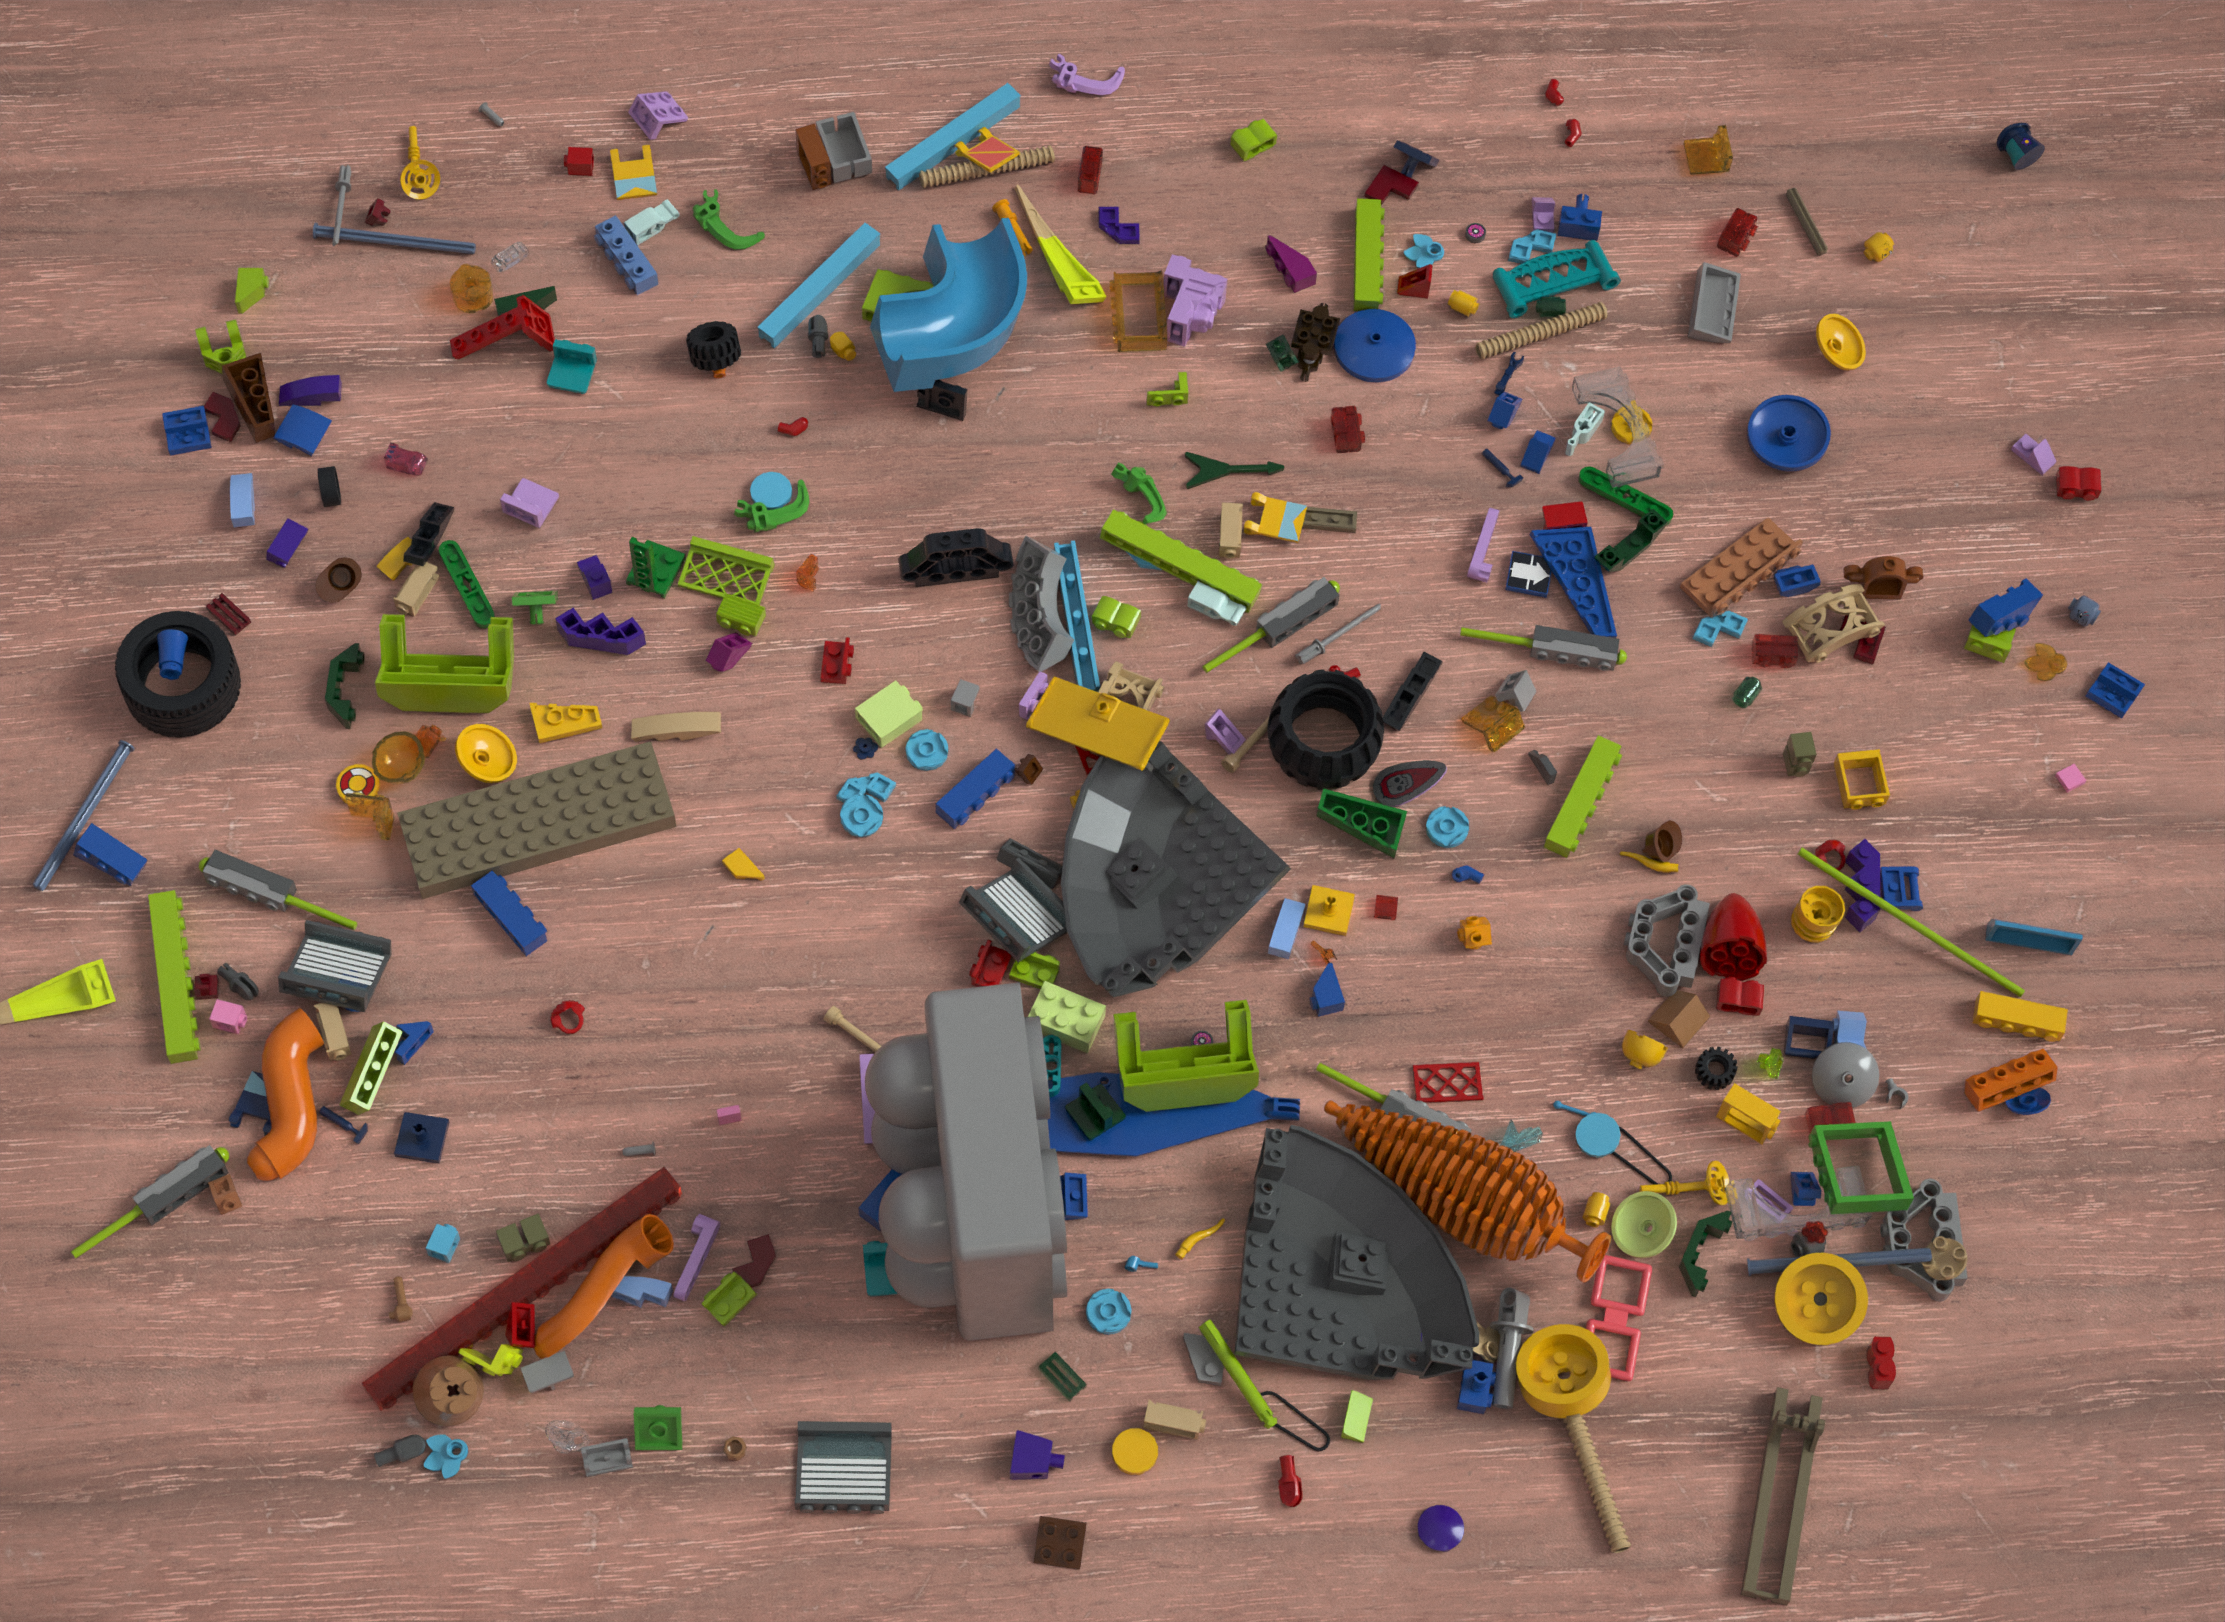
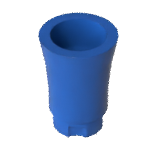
M179 630L161 631L157 635L160 676L170 680L179 679L183 670L188 636Z

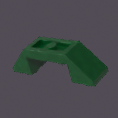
M1652 509L1638 521L1637 527L1616 546L1611 547L1608 545L1594 559L1608 572L1621 571L1650 547L1668 522Z
M354 643L330 661L325 693L327 708L346 729H351L352 721L355 722L356 709H353L351 700H341L342 690L340 682H344L345 671L359 672L360 664H364L365 653L361 651L359 643Z
M1728 1210L1698 1221L1679 1265L1691 1296L1695 1298L1699 1291L1704 1292L1708 1283V1279L1705 1278L1708 1270L1695 1265L1700 1254L1696 1249L1698 1244L1703 1246L1708 1234L1718 1239L1721 1238L1723 1232L1728 1234L1733 1222L1729 1220L1732 1212Z

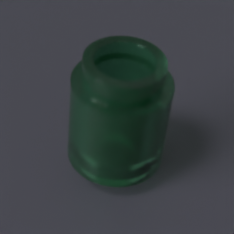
M1541 296L1540 301H1536V313H1539L1540 317L1563 315L1566 313V300L1561 299V297Z
M1745 677L1733 693V702L1741 708L1751 706L1762 691L1761 682L1755 677Z

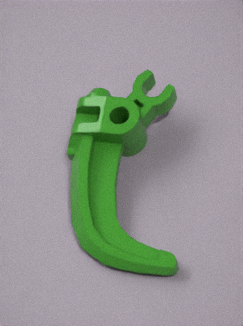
M714 189L713 197H708L707 190H704L703 199L706 203L702 206L697 204L693 207V216L705 231L708 230L727 247L746 249L765 238L764 232L744 237L736 235L726 227L719 218L720 205L717 202V189Z
M1118 462L1111 475L1124 481L1123 487L1127 491H1141L1152 507V512L1146 515L1142 522L1147 524L1164 519L1167 514L1166 507L1155 487L1153 478L1150 475H1146V470L1143 467H1133L1130 471Z
M803 480L798 481V495L792 504L778 509L767 510L765 504L761 502L750 505L744 500H738L737 507H741L743 510L735 508L734 515L741 518H750L747 522V528L754 530L755 533L762 530L775 529L777 525L799 518L808 510L810 503L805 482Z

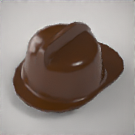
M347 557L338 558L333 561L316 579L315 588L319 597L325 602L330 603L339 602L344 599L361 581L362 572L360 566L356 561Z
M1669 820L1656 830L1649 832L1645 837V847L1642 849V853L1648 854L1650 858L1655 860L1669 861L1679 852L1682 846V833L1678 824Z

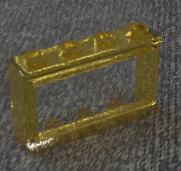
M1162 270L1145 273L1114 272L1113 280L1109 281L1110 292H1114V297H1111V309H1115V314H1112V327H1116V332H1113V344H1117L1118 352L1167 350ZM1154 284L1157 335L1125 336L1122 285Z

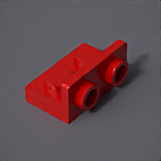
M849 637L845 638V642L825 641L821 682L846 684L847 676L851 677L852 664H849V658H853L854 645H850Z
M988 939L985 946L981 945L979 949L977 964L973 963L970 969L971 985L976 987L1000 985L1012 959V956L1006 950L992 946V941Z

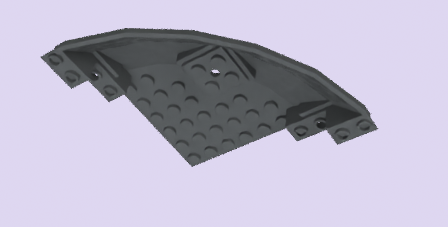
M1158 742L1143 771L1100 755L1081 787L1065 838L1061 888L1067 932L1087 976L1096 985L1101 984L1113 997L1153 988L1158 985L1156 982L1171 967L1179 973L1198 962L1291 868L1209 792L1203 783L1169 751L1163 742ZM1138 866V870L1132 872L1133 868Z
M1291 1125L1288 1132L1281 1129L1266 1128L1254 1177L1253 1202L1249 1208L1244 1236L1234 1355L1366 1380L1394 1379L1398 1372L1419 1376V1379H1427L1471 1369L1473 1348L1479 1345L1480 1333L1466 1280L1435 1226L1401 1187L1356 1152L1300 1126ZM1358 1256L1364 1257L1366 1261L1361 1262L1358 1259ZM1409 1358H1414L1416 1362H1412Z

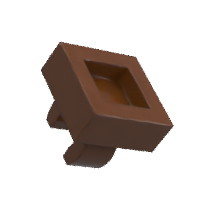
M1028 754L1025 758L1020 759L1021 764L1018 768L1015 767V772L1018 776L1022 777L1026 784L1032 785L1043 768L1034 755Z

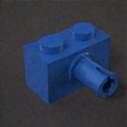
M1578 194L1576 196V207L1562 206L1557 236L1597 241L1601 227L1602 211L1588 209L1589 196L1585 194L1582 201L1583 194Z
M1472 1360V1368L1463 1370L1457 1404L1458 1410L1484 1414L1487 1407L1491 1408L1493 1394L1489 1393L1490 1385L1494 1386L1496 1372H1492V1363Z

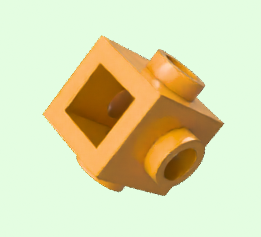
M1470 916L1466 920H1460V928L1457 929L1459 942L1462 941L1466 948L1479 949L1481 946L1492 944L1491 926L1486 917Z

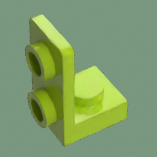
M1178 372V380H1174V390L1148 391L1147 405L1158 407L1171 404L1176 406L1188 404L1187 372Z

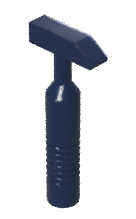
M1488 448L1482 452V455L1499 472L1511 479L1507 482L1506 487H1514L1523 480L1521 475L1514 477L1510 474L1509 469Z
M323 1106L319 1111V1114L339 1127L355 1133L356 1137L353 1141L357 1144H360L368 1132L367 1123L358 1131L352 1126V1123L327 1107Z

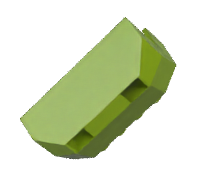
M383 614L379 624L381 667L375 681L379 698L402 711L490 713L508 701L512 687L514 664L513 618L491 617V624L488 626L489 656L407 654L405 615Z
M1247 1000L1224 1002L1227 1042L1148 1051L1140 1050L1139 1023L1136 1020V1012L1113 1014L1116 1056L1124 1101L1149 1112L1236 1102L1256 1088L1259 1083V1070L1253 1054L1251 1014Z

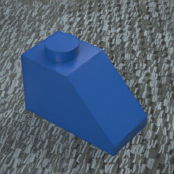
M1504 391L1496 398L1487 421L1492 422V426L1498 429L1508 428L1523 399Z
M1332 963L1327 964L1313 988L1312 997L1309 998L1311 1008L1316 1010L1318 1017L1344 1010L1345 1000Z

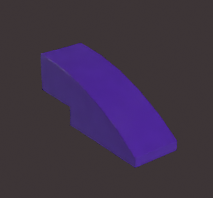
M340 375L309 377L281 385L279 406H292L293 404L298 406H321V401H341L342 382Z

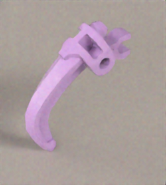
M1061 54L1057 55V61L1060 63H1056L1053 59L1049 63L1052 69L1060 73V75L1054 74L1052 79L1057 84L1056 87H1061L1068 92L1074 93L1080 91L1097 95L1111 94L1118 89L1125 74V68L1119 67L1114 76L1109 80H1091L1076 75V65L1070 62L1067 63Z

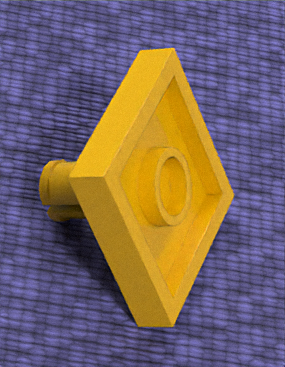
M1312 885L1303 927L1346 936L1355 894Z

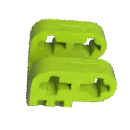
M236 319L226 321L232 348H220L213 352L206 327L195 329L205 366L223 374L222 365L246 358Z

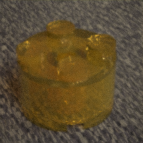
M463 264L454 272L450 279L452 298L459 310L465 313H476V311L481 309L483 311L491 305L494 297L490 274L483 268Z

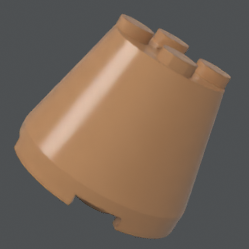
M442 1356L429 1361L419 1370L413 1383V1399L418 1412L426 1420L439 1426H455L469 1420L479 1409L484 1394L483 1381L478 1370L472 1364L457 1356ZM448 1385H455V1392L458 1396H448Z

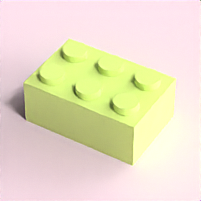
M1044 981L1028 1017H1040L1042 1035L1057 1036L1060 1038L1061 1043L1088 1053L1105 1018L1106 1005Z

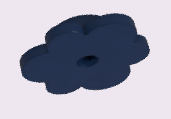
M858 738L855 742L856 746L853 747V751L857 753V757L860 760H864L867 757L873 758L874 752L878 750V745L871 738Z

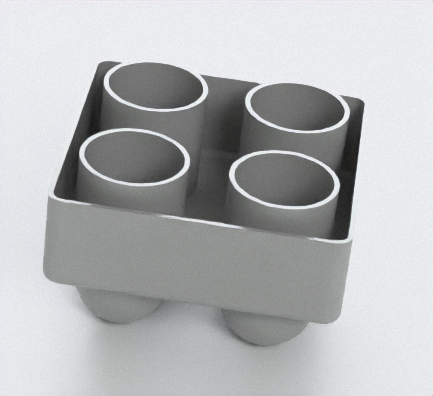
M1020 982L932 992L927 996L924 1006L927 1033L904 1035L886 1042L872 1056L865 1074L866 1095L871 1107L875 1111L871 1127L874 1148L880 1159L889 1168L902 1174L887 1188L879 1206V1225L882 1235L888 1244L885 1253V1270L888 1280L893 1289L903 1299L914 1305L927 1308L956 1305L958 1329L961 1336L968 1341L1053 1331V1299L1067 1297L1064 1253H1067V1240L1057 1153L1055 1148L1050 1149L1047 1120L1050 1119V1100L1040 1017H1024Z

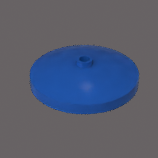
M1381 309L1361 310L1348 316L1339 325L1334 342V353L1340 366L1357 379L1375 383L1390 381L1402 375L1410 367L1416 349L1415 337L1410 326L1396 314Z
M1778 395L1763 401L1753 411L1747 427V439L1756 457L1766 465L1782 471H1800L1816 464L1826 453L1831 437L1830 424L1824 412L1810 400L1795 395Z

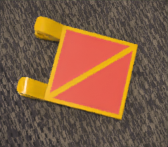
M986 127L978 130V133H981V136H979V141L981 142L971 149H968L962 141L954 144L958 148L955 151L958 157L964 156L990 173L1020 155V151L993 136Z

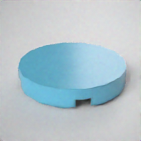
M766 472L754 479L751 484L750 494L754 503L761 502L765 504L767 510L782 508L787 502H790L792 487L786 476L777 472Z
M919 730L910 736L906 744V757L910 764L919 770H935L947 760V741L942 734L933 732V730Z
M853 795L842 805L840 821L845 831L852 836L860 838L869 837L876 833L882 825L883 809L880 803L870 795Z
M1446 806L1433 810L1428 816L1426 823V832L1430 840L1437 846L1452 848L1462 844L1467 838L1469 831L1467 817L1455 807L1446 808Z
M1593 1113L1584 1117L1577 1125L1575 1134L1581 1151L1595 1158H1601L1613 1153L1619 1145L1621 1136L1616 1121L1607 1114Z
M1108 1288L1099 1290L1089 1299L1086 1307V1317L1088 1323L1097 1332L1107 1335L1119 1333L1130 1322L1132 1309L1130 1301L1123 1293Z

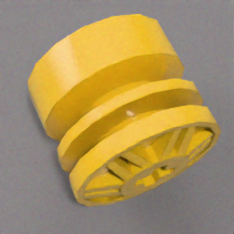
M1827 886L1808 888L1802 894L1791 915V925L1795 933L1809 942L1820 943L1829 939L1844 916V901L1834 889Z

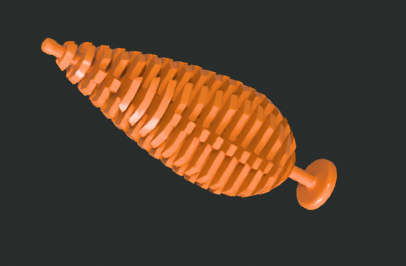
M1332 1100L1325 1104L1324 1111L1329 1115L1337 1117L1336 1124L1341 1130L1343 1125L1346 1127L1344 1136L1350 1142H1352L1353 1137L1355 1138L1354 1146L1359 1152H1363L1364 1148L1367 1150L1365 1159L1369 1163H1375L1376 1169L1401 1187L1425 1216L1428 1215V1219L1432 1223L1439 1224L1443 1232L1451 1233L1453 1239L1463 1242L1466 1247L1476 1249L1477 1253L1487 1256L1490 1254L1494 1258L1502 1259L1506 1257V1260L1515 1261L1527 1255L1525 1260L1537 1258V1255H1540L1544 1249L1545 1253H1548L1559 1245L1582 1258L1576 1276L1583 1283H1586L1600 1266L1609 1248L1611 1235L1601 1232L1587 1246L1566 1234V1218L1564 1217L1562 1223H1560L1564 1213V1203L1561 1196L1557 1197V1189L1552 1181H1548V1176L1544 1171L1538 1170L1537 1164L1532 1160H1526L1524 1155L1517 1152L1513 1153L1511 1148L1503 1145L1500 1146L1498 1142L1492 1140L1486 1141L1484 1137L1479 1135L1472 1136L1466 1130L1458 1131V1129L1449 1125L1444 1127L1436 1121L1429 1123L1427 1119L1422 1117L1417 1118L1415 1122L1412 1121V1115H1403L1402 1118H1398L1399 1113L1389 1112L1388 1115H1384V1110L1376 1108L1374 1112H1370L1371 1108L1365 1105H1361V1108L1355 1110L1354 1104L1340 1107Z

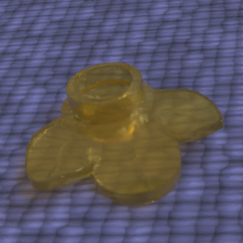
M2036 643L2035 650L2037 655L2029 657L2024 662L2029 670L2038 672L2037 679L2041 681L2052 680L2056 674L2063 673L2067 668L2066 658L2062 654L2056 653L2052 646L2044 643Z

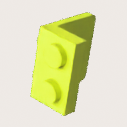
M501 1344L494 1359L474 1349L460 1348L458 1353L463 1355L462 1359L467 1363L483 1366L482 1370L492 1376H495V1374L502 1376L503 1374L511 1375L514 1368L520 1365L524 1349Z

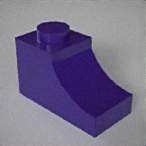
M597 555L577 562L592 600L613 593L611 580Z

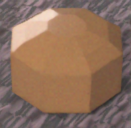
M732 1436L725 1441L723 1451L729 1460L738 1461L745 1456L747 1446L742 1438Z

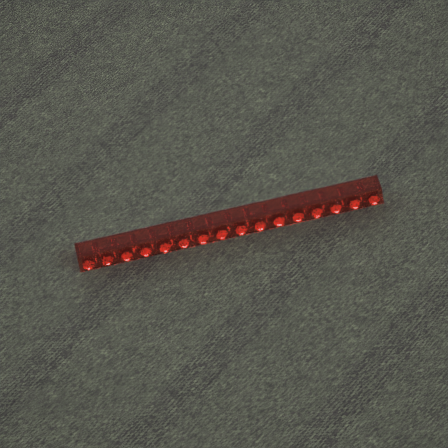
M665 1167L661 1168L362 1382L365 1392L380 1411L391 1408L396 1404L398 1398L413 1392L415 1377L426 1363L442 1356L460 1355L458 1353L460 1348L472 1349L474 1344L480 1339H487L491 1336L494 1329L507 1324L512 1302L531 1304L537 1298H544L555 1285L563 1284L568 1280L569 1275L575 1271L583 1270L587 1266V1262L593 1258H599L608 1245L635 1221L648 1214L658 1216L662 1208L668 1204L676 1203L682 1195L680 1185Z

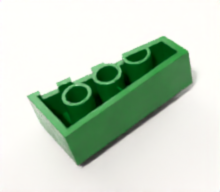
M1323 788L1317 817L1395 859L1407 811Z

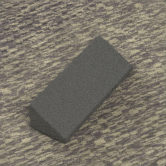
M1011 838L1000 848L997 856L999 862L1012 868L1015 860L1020 858L1050 889H1053L1062 877V865Z

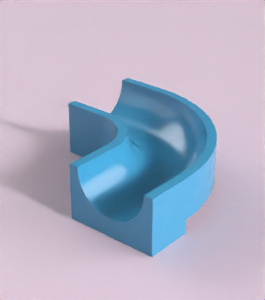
M1001 218L999 224L989 234L966 243H954L946 240L941 225H932L923 259L934 287L920 292L879 296L870 330L894 392L933 388L935 380L964 374L989 361L1008 341L1019 316L1027 288L1025 259L1009 218Z

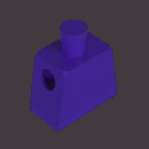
M1017 1430L1010 1479H1047L1049 1467L1063 1469L1065 1455L1052 1453L1053 1441Z

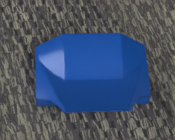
M1814 564L1804 567L1797 565L1777 570L1773 577L1780 596L1784 597L1808 593L1820 586L1821 583Z

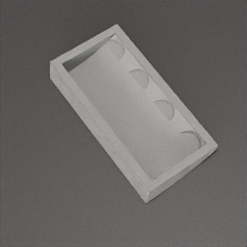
M1702 263L1697 270L1688 337L1715 343H1730L1732 341L1740 273L1709 263Z

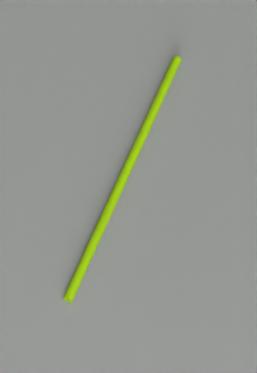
M1801 847L1797 853L1803 859L2015 995L2021 997L2025 992L2024 989L1806 849Z

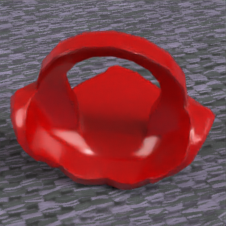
M1827 840L1816 848L1815 856L1827 863L1824 854L1834 849L1841 857L1840 865L1835 867V869L1840 871L1845 865L1846 857L1844 851L1846 847L1838 840Z
M573 1000L562 1001L551 1012L550 1022L552 1028H559L566 1034L578 1032L584 1022L582 1015L585 1011L584 1006ZM569 1008L579 1018V1023L574 1029L565 1028L559 1016L560 1013Z

